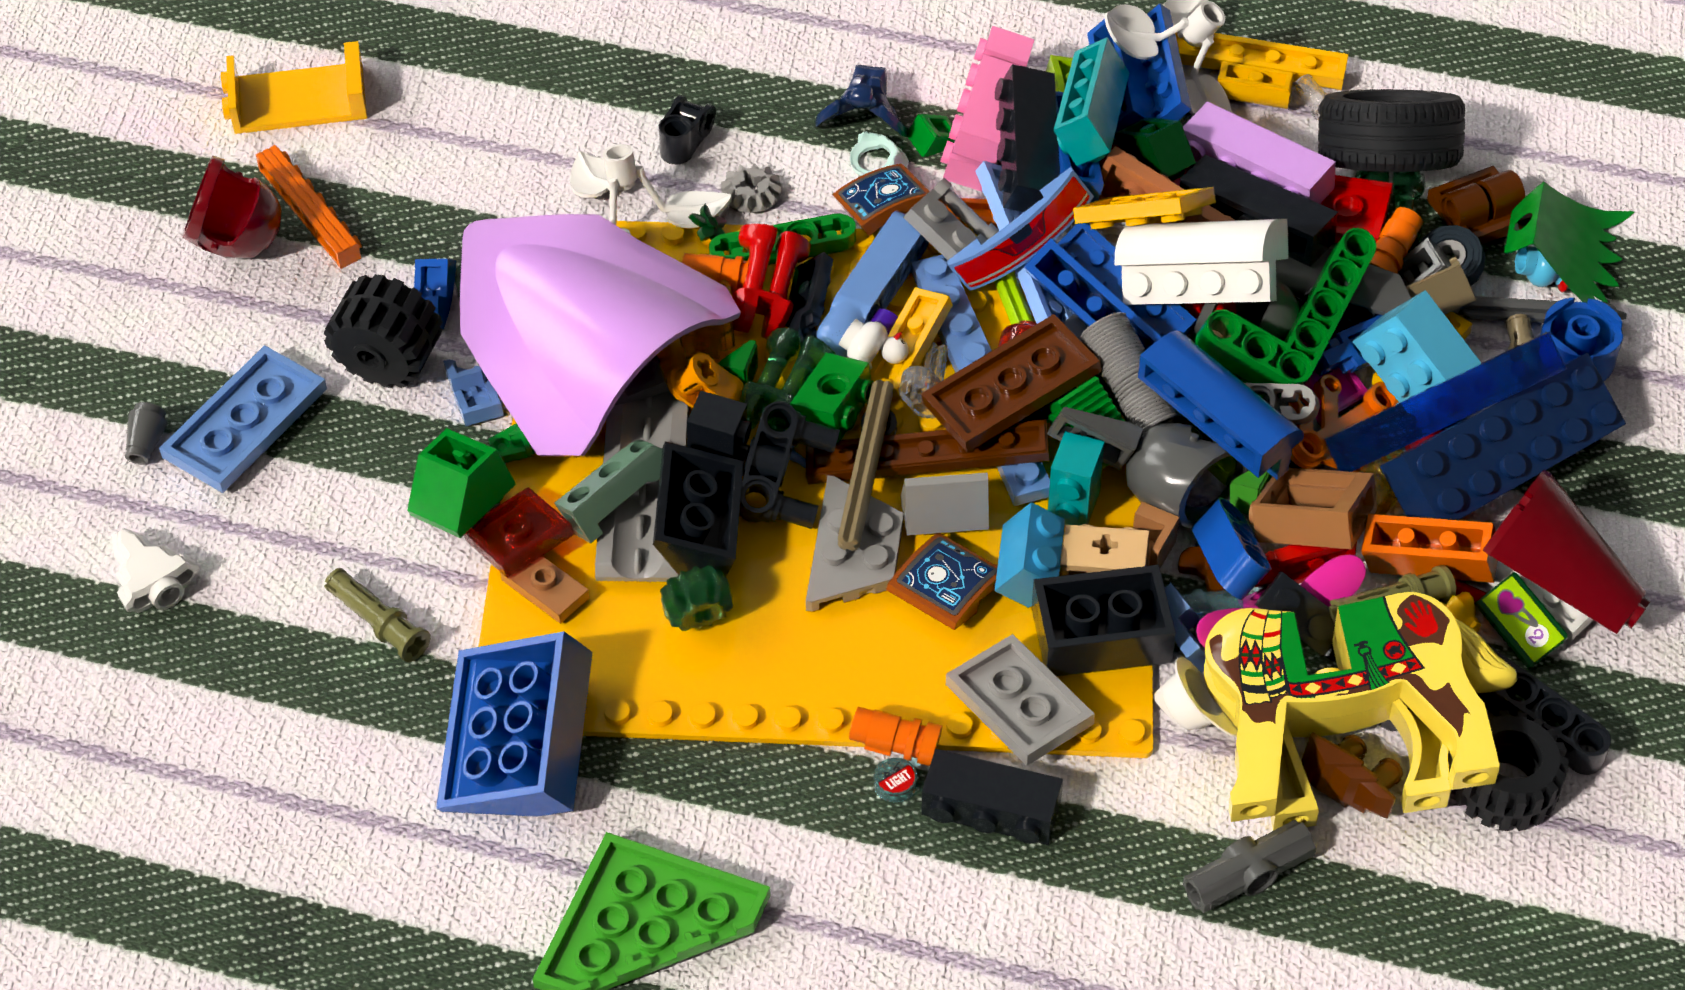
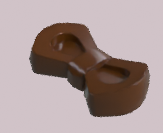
M1190 547L1182 551L1178 560L1179 573L1194 574L1205 581L1208 595L1211 597H1221L1228 593L1217 581L1200 547Z

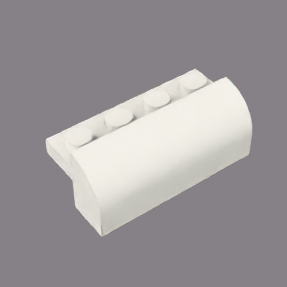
M1287 219L1154 223L1126 226L1119 235L1115 250V266L1122 265L1123 303L1125 305L1277 301L1276 260L1288 259Z

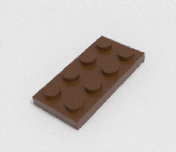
M1053 314L921 393V397L926 408L968 453L1102 371L1101 363L1067 326Z

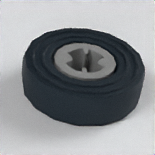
M1458 225L1442 226L1430 231L1421 239L1420 243L1429 238L1440 246L1446 255L1454 254V257H1457L1470 287L1479 280L1485 267V252L1480 239L1469 229ZM1433 261L1428 264L1429 267L1434 265ZM1418 269L1417 272H1418V275L1420 276V275H1421V272H1420V270Z

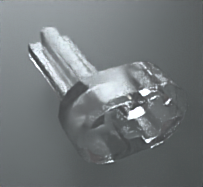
M932 342L925 355L924 366L908 367L901 375L899 386L901 399L915 414L923 418H936L923 404L921 393L944 380L949 350L945 344L938 346L935 342Z

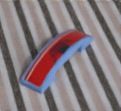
M1072 167L1040 190L1043 198L983 244L978 239H975L946 262L969 291L990 284L1028 262L1050 238L1055 241L1075 221L1073 208L1090 203L1094 196Z

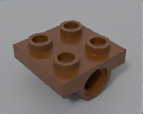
M1490 166L1429 189L1427 201L1447 226L1458 225L1469 229L1480 239L1481 244L1484 245L1508 235L1512 210L1525 198V190L1520 177L1513 170L1499 173L1494 166ZM1532 213L1524 215L1517 222L1519 230L1529 223Z

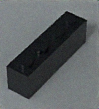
M1012 64L1005 77L998 80L995 88V100L999 101L996 129L1000 131L997 159L1002 164L998 189L1003 192V208L1025 212L1043 198L1040 190L1060 175L1057 135L1054 132L1057 119L1055 73Z
M1204 155L1180 178V187L1184 190L1214 187L1216 203L1210 204V206L1222 214L1233 218L1235 221L1287 219L1288 257L1311 267L1335 242L1338 211L1208 155Z

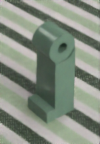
M636 440L617 452L558 499L555 505L572 533L589 543H592L602 535L603 532L598 525L602 519L645 483L659 480L662 448L644 440Z

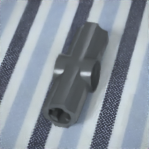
M1293 820L1256 840L1251 836L1238 839L1225 849L1221 858L1184 876L1183 886L1188 900L1196 910L1199 909L1205 913L1243 892L1247 896H1254L1263 892L1274 883L1280 873L1315 856L1316 846L1311 832L1303 822L1298 823L1296 820Z

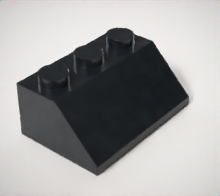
M665 441L662 449L653 546L681 578L721 587L736 560L744 461Z

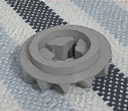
M754 163L751 168L739 165L736 172L727 171L726 180L721 182L722 193L732 195V200L729 204L731 208L740 212L756 213L767 210L776 204L781 196V184L779 175L772 174L770 167L759 169L756 163ZM749 182L753 186H757V193L751 190L749 186H745V184Z

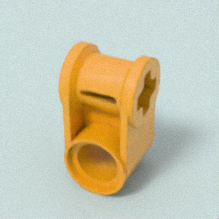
M705 353L694 355L691 357L688 365L683 368L677 367L667 375V385L671 394L692 409L700 391L741 402L744 389L743 382Z

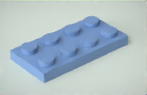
M264 345L159 447L161 456L168 462L224 493L327 390L326 381L321 376Z

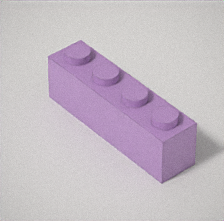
M1208 101L1183 126L1196 163L1204 155H1208L1319 204L1335 188L1336 161Z

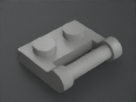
M943 178L903 218L949 260L975 239H978L983 244L998 233L999 229L992 223L988 225L951 190L953 185ZM946 206H947L958 218H960L969 228H967L963 223H961V222L946 208Z

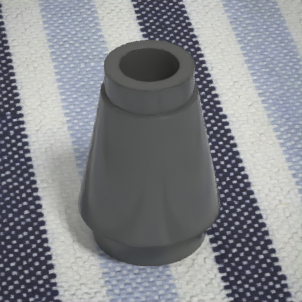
M140 402L135 404L133 410L129 411L125 458L129 462L139 465H145L149 462V458L168 425L165 419L166 411L162 407L148 402Z

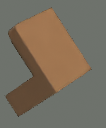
M1141 502L1135 512L1133 528L1149 530L1148 566L1159 565V568H1161L1176 543L1180 517Z

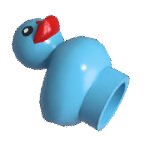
M1534 244L1517 251L1515 258L1517 274L1526 275L1527 279L1537 287H1547L1554 282L1562 293L1569 289Z

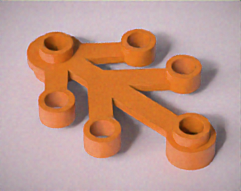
M1330 374L1323 375L1313 387L1314 393L1321 400V430L1318 432L1313 430V420L1307 424L1297 425L1303 431L1304 439L1292 449L1291 460L1304 469H1314L1321 463L1339 469V471L1366 473L1367 465L1361 456L1357 454L1346 456L1326 448L1330 443L1363 453L1366 461L1374 466H1378L1388 459L1391 455V449L1385 440L1381 438L1371 439L1349 432L1370 417L1384 418L1398 407V400L1387 390L1384 382L1374 384L1365 392L1360 405L1338 418V394H1340L1342 389L1341 384L1335 376ZM1299 395L1297 402H1289V406L1293 407L1297 414H1300L1302 407H1304L1301 401L1305 406H1309V402L1303 398V395Z

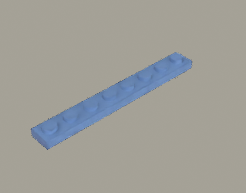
M938 255L911 262V273L917 287L947 295L953 304L938 331V335L955 373L991 352L992 350L960 279L946 263L948 260L943 255ZM1042 462L996 466L1014 506L1049 497L1050 479Z

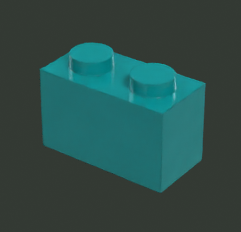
M1066 431L1051 466L1048 511L1064 518L1065 525L1080 526L1089 524L1100 494L1105 441Z

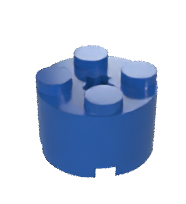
M1574 297L1556 302L1548 309L1538 340V357L1541 370L1547 373L1588 352L1603 382L1606 381L1614 371L1623 340L1620 316L1610 306L1595 299L1588 298L1587 303L1574 302Z

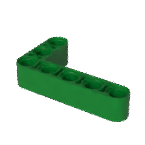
M1352 228L1343 235L1330 253L1284 341L1237 314L1223 309L1216 310L1210 314L1196 335V344L1226 369L1251 383L1304 385L1312 375L1377 248L1376 240L1371 233L1362 228ZM1349 250H1352L1353 252H1355V253L1357 254V256L1354 255V254H1352ZM1333 279L1337 280L1342 286L1337 285ZM1316 309L1325 313L1326 317L1318 313ZM1213 330L1220 332L1224 338L1215 335ZM1300 339L1306 341L1310 347L1305 346ZM1248 350L1255 352L1260 359L1253 357ZM1283 370L1290 372L1295 379L1288 377Z

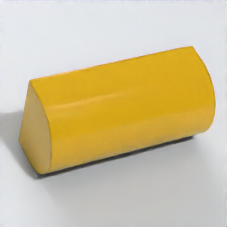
M1224 61L1221 64L1217 81L1223 87L1230 100L1288 109L1295 73Z

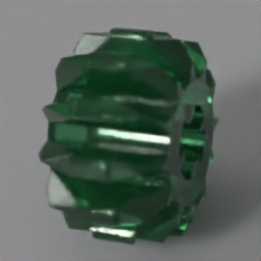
M694 566L692 570L687 572L681 570L679 576L667 579V585L660 590L662 608L666 619L669 620L672 627H679L681 631H687L691 628L699 631L703 626H713L714 621L724 619L726 612L733 608V596L728 579L724 576L722 570H715L713 566H706L702 569Z

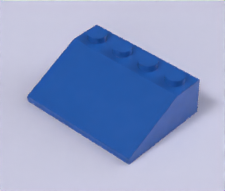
M563 631L458 651L436 806L437 810L453 813L534 817L574 811L593 653L591 650Z

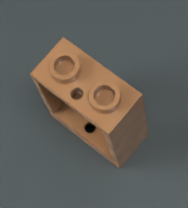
M1289 468L1278 480L1272 476L1257 499L1252 501L1249 508V522L1254 526L1257 541L1352 549L1366 528L1368 514H1375L1377 511L1374 473Z

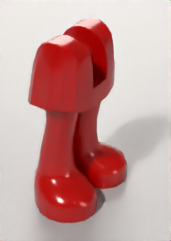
M745 224L740 228L738 239L740 246L750 251L749 263L743 288L733 293L732 298L741 311L739 318L733 320V327L735 331L748 333L755 313L763 315L761 337L776 342L784 330L794 306L791 301L787 300L793 271L797 263L803 262L808 258L811 243L800 234L792 231H785L779 235L776 242L777 259L769 292L764 291V279L778 229L767 224Z

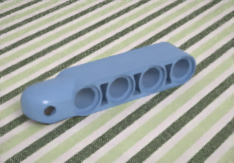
M896 210L891 214L835 295L830 311L816 333L817 348L825 354L827 352L847 357V350L839 346V342L851 323L858 319L866 324L870 322L878 309H886L911 273V262L918 261L926 251L929 242L903 218L906 215L905 213Z

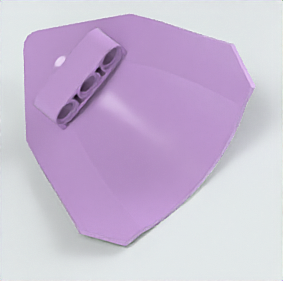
M560 214L485 219L469 224L463 233L460 282V333L485 376L538 456H585L598 437L609 413L623 391L652 358L669 344L689 332L709 325L726 324L738 319L741 314L727 287L639 241L600 215Z

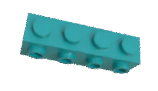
M1108 37L1075 51L1054 126V132L1057 135L1060 149L1065 155H1070L1076 166L1088 161L1092 163L1100 161L1111 152L1129 71Z

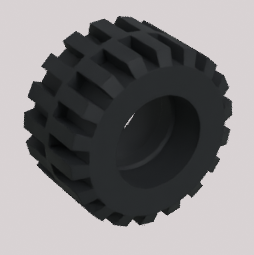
M1509 710L1499 711L1497 717L1487 713L1499 763L1514 765L1521 769L1528 777L1515 779L1498 773L1495 784L1451 790L1456 791L1454 799L1459 806H1467L1465 813L1472 819L1476 816L1482 819L1481 824L1489 828L1491 823L1499 825V830L1509 831L1510 826H1516L1518 831L1526 830L1530 822L1537 826L1544 821L1545 815H1551L1559 800L1568 770V758H1565L1566 747L1563 742H1557L1558 734L1553 728L1546 730L1543 728L1544 721L1538 718L1534 721L1527 719V713L1518 711L1517 716H1512Z

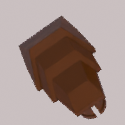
M1312 732L1301 759L1309 783L1345 808L1349 805L1363 814L1367 811L1386 819L1389 818L1396 801V797L1389 789L1402 780L1403 770L1400 764L1394 759L1384 758L1372 770H1369L1364 766L1363 761L1367 753V747L1360 737L1348 735L1336 745Z

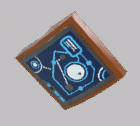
M896 164L866 173L847 183L832 195L850 217L870 236L886 223L894 211L897 210L906 214L930 191L903 164Z
M936 533L901 566L889 581L886 590L955 630L977 614L980 600L995 590L998 566L943 534Z

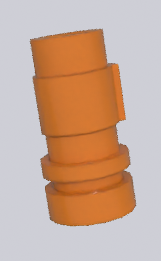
M1406 207L1396 208L1380 233L1379 240L1376 242L1377 248L1370 264L1398 274L1404 264L1403 257L1408 253L1417 238L1418 231L1423 225L1422 218L1415 211Z
M684 253L682 263L724 285L733 294L736 290L743 288L749 258L746 261L744 256H736L735 259H730L718 255Z
M858 706L852 721L849 739L864 743V749L887 756H891L892 752L903 754V759L911 761L914 757L917 758V763L930 766L935 749L938 748L943 725L929 721L927 725H923L922 720L918 718L909 721L902 719L901 716Z

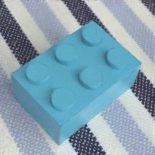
M1426 290L1382 315L1352 341L1361 352L1363 359L1375 370L1384 382L1387 390L1394 395L1410 416L1413 424L1422 433L1434 432L1471 413L1499 387Z

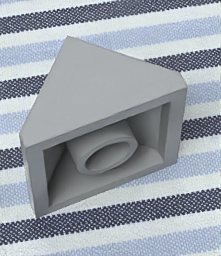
M988 472L905 478L900 497L907 536L989 529Z

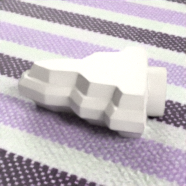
M127 528L112 535L113 553L120 564L116 576L121 588L117 594L126 611L140 613L153 606L159 610H167L175 606L182 599L184 588L192 582L194 576L199 571L198 565L186 553L175 554L167 546H153L144 535Z

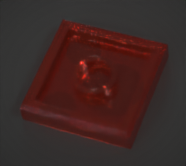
M527 487L486 513L464 534V538L506 578H509L575 535L569 521L532 489Z

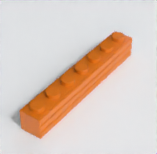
M273 145L269 149L267 148L263 152L257 153L256 159L259 171L339 268L342 269L360 260V248L362 246L356 235L352 236L347 224L344 221L340 222L333 207H327L322 194L314 191L311 181L308 178H303L302 172L297 165H292L287 152H282L277 145Z

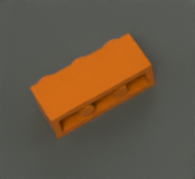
M1368 514L1361 552L1370 573L1391 575L1413 573L1417 576L1431 572L1435 566L1445 565L1453 574L1454 580L1494 583L1498 560L1483 551V548L1496 532L1494 523Z

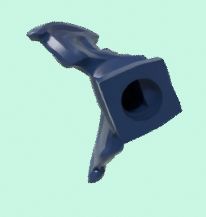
M856 65L850 85L840 100H835L817 115L815 126L818 127L826 120H831L855 108L868 109L903 137L908 135V128L900 121L895 108L887 100V73L884 67Z

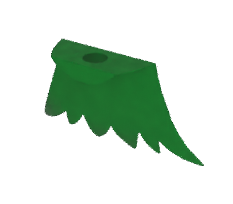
M1543 181L1512 210L1504 253H1514L1516 250L1534 244L1568 288L1582 302L1587 303L1588 298L1595 299V296L1599 300L1608 303L1603 293L1593 281L1612 287H1618L1619 285L1612 275L1598 262L1606 264L1622 261V258L1607 249L1599 241H1615L1617 238L1603 229H1608L1624 222L1634 214V211H1606L1591 208L1561 194ZM1532 213L1529 223L1519 230L1517 222L1524 215Z

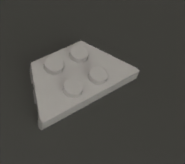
M827 475L806 596V611L819 610V603L840 597L843 602L858 599L866 593L876 594L886 591L887 585L897 569L904 524L903 512L871 496L860 547L856 551L843 550L838 546V533L850 484L835 476Z

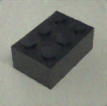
M1159 565L1033 579L1032 613L1043 664L1055 676L1172 663L1176 632Z

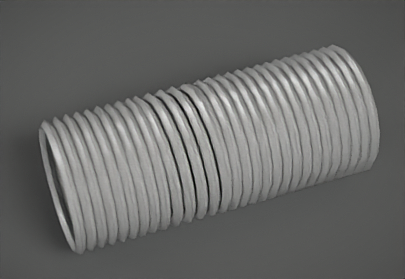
M1117 312L1105 316L1082 332L1080 339L1100 360L1102 371L1099 374L1103 381H1105L1104 383L1112 398H1114L1113 400L1116 402L1125 422L1142 427L1143 431L1141 434L1160 423H1177L1181 418L1179 411L1138 378L1140 354L1145 351V348L1141 344L1126 313Z

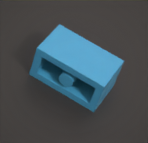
M1031 502L1003 524L995 592L1028 608L1032 606L1033 579L1059 576L1065 526L1064 518Z

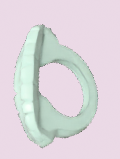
M862 132L858 135V143L854 145L850 152L851 166L860 176L871 172L859 166L860 157L869 150L884 148L890 153L887 163L883 167L903 164L906 168L908 167L909 160L906 154L893 141L882 134Z

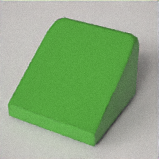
M1250 471L1238 476L1230 483V503L1239 509L1241 513L1249 515L1252 501L1257 499L1272 476L1267 471L1259 478Z

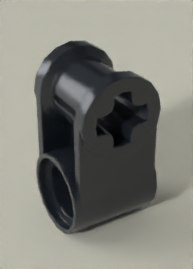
M678 95L675 98L671 108L659 123L660 156L665 162L677 165L688 162L692 158L700 143L712 130L716 117L715 106L707 104L704 107L689 102L682 95Z

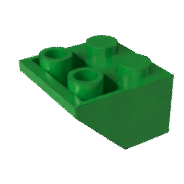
M446 428L418 454L407 511L412 517L461 538L494 505L503 499L516 485V482L497 449Z

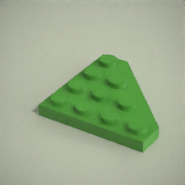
M606 832L533 977L534 988L540 990H608L754 933L771 896L770 887Z

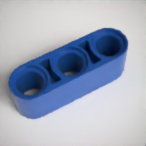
M1219 498L1192 527V532L1217 581L1235 598L1243 600L1272 569L1246 518L1228 500Z

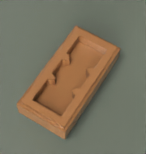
M529 546L525 550L530 555L528 563L518 569L505 567L500 571L501 579L561 624L590 598L589 590Z

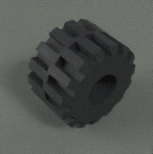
M375 274L373 278L364 275L359 277L357 281H353L325 328L324 335L326 338L324 342L326 347L333 351L331 356L336 362L342 363L346 367L345 370L352 375L356 374L362 377L363 381L372 384L373 382L379 383L383 387L393 388L396 385L402 388L408 386L410 382L414 383L441 336L443 329L440 326L443 322L441 316L434 312L436 307L430 300H425L421 296L422 293L413 287L411 289L404 285L403 281L396 278L389 280L384 275Z

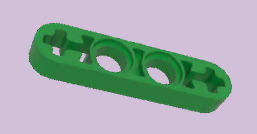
M839 213L772 225L778 229L768 265L776 264V242L779 235L785 231L807 235L811 238L809 241L811 248L808 256L810 258L822 252L826 254L843 252L854 246L856 242V223L850 216ZM740 231L718 235L709 244L710 255L725 256V258L735 259L736 256H744V260L747 261L750 251L743 252V247L740 246L738 239ZM818 233H822V239H818ZM723 251H729L730 255H724Z

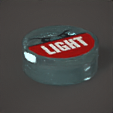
M889 758L878 764L874 771V789L880 798L888 802L899 803L908 800L915 793L917 788V772L909 761L902 758Z

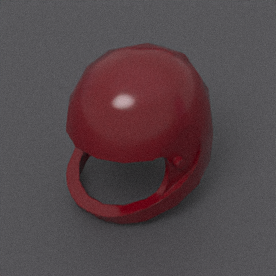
M213 155L197 191L182 238L205 251L225 258H254L272 244L280 231L282 217L280 203L270 188L258 178L243 177L241 172H233L224 164L225 159Z

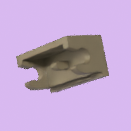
M1457 257L1449 259L1450 267L1407 286L1410 297L1413 298L1426 290L1444 315L1475 301V295Z

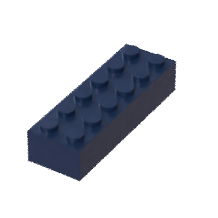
M1587 352L1554 368L1379 467L1407 517L1459 520L1535 477L1543 470L1549 469L1624 426L1626 422Z

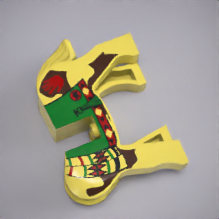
M1403 592L1338 606L1332 643L1338 668H1324L1313 675H1308L1294 612L1257 608L1239 609L1220 619L1210 631L1205 644V685L1210 696L1238 728L1235 751V765L1238 777L1229 798L1231 822L1271 816L1273 831L1293 820H1296L1298 823L1303 822L1306 827L1317 826L1319 808L1292 737H1310L1312 732L1319 736L1342 734L1364 729L1390 720L1400 733L1409 756V774L1404 784L1401 798L1403 813L1447 807L1451 790L1496 783L1500 764L1485 703L1477 693L1494 692L1510 688L1517 681V673L1512 666L1491 649L1475 630L1455 619L1448 608L1435 598L1417 592ZM1449 751H1450L1451 756H1452V765H1451L1450 773H1449V764H1448V752H1449Z

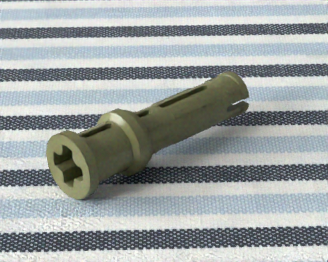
M1438 565L1432 568L1431 572L1417 576L1413 573L1405 574L1398 580V583L1333 599L1330 601L1332 606H1329L1330 616L1335 624L1338 606L1403 592L1422 593L1447 603L1452 596H1456V583L1449 568L1445 565Z
M337 568L327 576L325 580L327 584L324 585L325 589L340 599L359 617L368 622L373 627L376 638L383 643L388 642L395 647L402 660L412 662L426 651L431 640L429 631L425 628L414 626L407 620V615L402 609L390 608L385 605L372 592L352 578L343 568Z

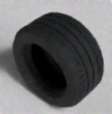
M1404 89L1351 90L1326 94L1319 104L1318 142L1320 143L1318 144V154L1336 161V168L1378 172L1432 171L1457 166L1463 158V144L1465 142V118L1463 117H1465V104L1458 95L1437 91Z

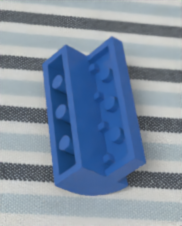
M1161 3L1147 14L1154 24L1155 33H1162L1173 27L1171 12ZM1105 18L1087 33L1089 45L1108 37L1129 71L1115 133L1146 117L1181 120L1192 109L1175 34L1162 41H1156L1158 54L1154 58L1141 60L1131 57L1116 45L1108 32Z
M1089 223L1075 224L1058 243L1050 238L1024 266L1026 272L1087 326L1110 314L1117 312L1126 313L1145 350L1172 331H1181L1187 335L1196 325L1197 319L1180 304L1125 305L1122 292V265L1115 266L1116 247L1098 231L1091 229Z
M1177 330L1172 331L1161 337L1140 354L1138 378L1256 477L1259 478L1267 471L1278 480L1289 470L1292 449L1304 439L1303 431L1185 334Z

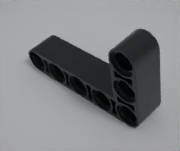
M1491 647L1500 658L1516 670L1517 681L1512 687L1504 690L1477 693L1485 703L1486 709L1495 716H1498L1499 711L1509 710L1512 716H1517L1518 711L1527 713V719L1532 721L1538 718L1542 721L1550 719L1558 722L1561 726H1550L1545 722L1543 728L1546 730L1553 728L1558 734L1557 742L1564 743L1567 750L1565 758H1568V768L1583 775H1591L1600 771L1611 746L1609 731L1588 714ZM1508 694L1519 695L1523 697L1525 700H1513L1508 696ZM1390 720L1379 723L1386 730L1398 731ZM1579 745H1589L1597 752H1587Z

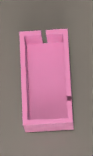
M992 26L988 40L980 38L974 59L980 61L979 65L971 64L965 85L972 88L971 90L963 89L957 111L963 113V116L955 115L948 137L955 141L954 143L947 141L940 161L947 164L943 178L982 192V186L975 170L983 161L996 164L997 149L1000 142V131L996 129V118L999 112V101L995 100L996 84L1000 78L1005 77L1012 64L1023 67L1027 66L1035 39Z

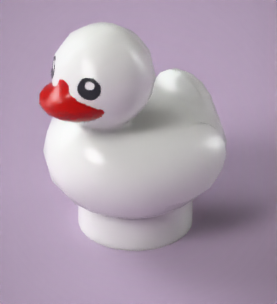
M855 319L839 342V346L847 350V358L868 362L870 369L873 368L871 361L879 350H881L883 358L892 364L903 362L909 353V347L903 339L902 332L897 333L893 337H888L886 327L876 321L864 324Z

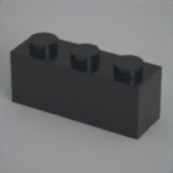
M935 749L922 789L921 815L929 816L940 823L953 822L970 826L982 833L995 832L1012 836L1028 844L1041 843L1049 845L1061 804L1063 779Z

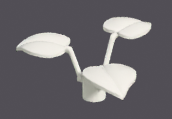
M1167 0L1163 6L1171 12L1173 27L1162 33H1155V27L1150 17L1136 6L1118 5L1105 14V23L1111 38L1122 51L1131 57L1141 60L1154 58L1158 54L1156 41H1162L1175 33H1178V37L1183 38L1191 46L1201 47L1190 72L1191 79L1186 80L1192 108L1189 113L1194 116L1207 101L1232 113L1228 97L1220 83L1211 75L1203 74L1199 76V69L1209 47L1214 43V33L1225 23V14L1217 4L1208 0Z
M625 144L608 147L603 152V158L594 157L579 151L570 173L571 189L578 196L595 198L610 190L609 221L615 225L617 224V191H626L633 188L637 178L640 179L660 211L668 213V222L681 228L699 227L688 216L691 213L700 215V209L705 203L712 217L719 216L732 200V195L727 193L685 191L671 195L667 200V204L664 203L646 177L644 167L636 166L632 147ZM621 228L622 230L630 234V231L628 229Z

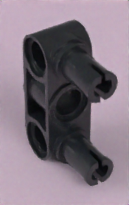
M776 401L765 407L756 435L752 439L743 469L744 477L742 480L739 515L748 522L757 523L764 521L769 523V521L776 522V519L812 529L819 505L784 496V491L779 490V487L782 486L792 452L791 445L797 447L798 443L833 453L840 429L805 420L806 415L800 414L801 412L796 411L786 402ZM773 417H780L786 421L788 429L782 432L775 431L770 428L767 421ZM752 492L760 493L765 497L767 504L761 508H754L747 503L745 496Z

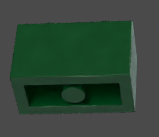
M1146 117L1115 133L1121 150L1132 154L1140 162L1159 174L1167 176L1171 181L1182 177L1185 174L1184 169L1196 163L1179 120Z

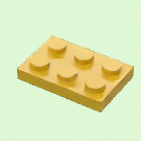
M1214 187L1108 197L1075 207L1073 212L1075 224L1090 223L1091 229L1112 227L1114 223L1125 222L1126 226L1146 224L1149 223V220L1160 218L1162 223L1184 220L1186 216L1202 214V207L1216 203Z

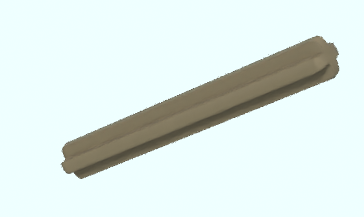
M876 380L872 383L838 533V546L843 550L856 551L860 547L894 393V386L889 381Z

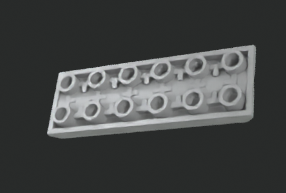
M670 390L642 400L614 405L606 420L603 464L621 449L636 440L647 441L662 449L665 441L687 447L689 406L677 400ZM659 480L645 483L598 523L603 534L597 538L595 559L596 581L679 582V575L653 546Z

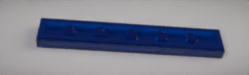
M1545 332L1323 439L1338 471L1352 472L1550 378L1567 368L1550 332Z

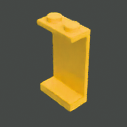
M359 42L344 43L345 64L238 76L234 55L226 56L227 71L221 72L223 93H228V97L222 98L224 119H231L235 134L367 119L364 72Z

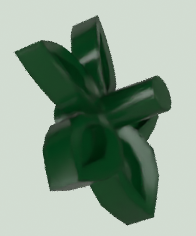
M706 203L701 207L700 215L691 213L688 216L694 224L701 227L697 231L701 241L708 240L709 238L712 240L718 235L725 234L722 228L726 225L727 220L721 216L712 217Z

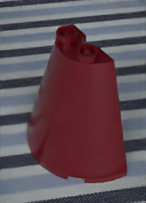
M1543 470L1531 484L1519 503L1514 506L1483 548V551L1616 634L1624 624L1632 629L1651 602L1644 597L1647 593L1558 481L1546 470Z

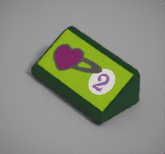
M1515 572L1474 603L1528 670L1569 637Z

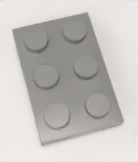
M1013 634L946 674V686L1026 766L1094 725L1095 713Z

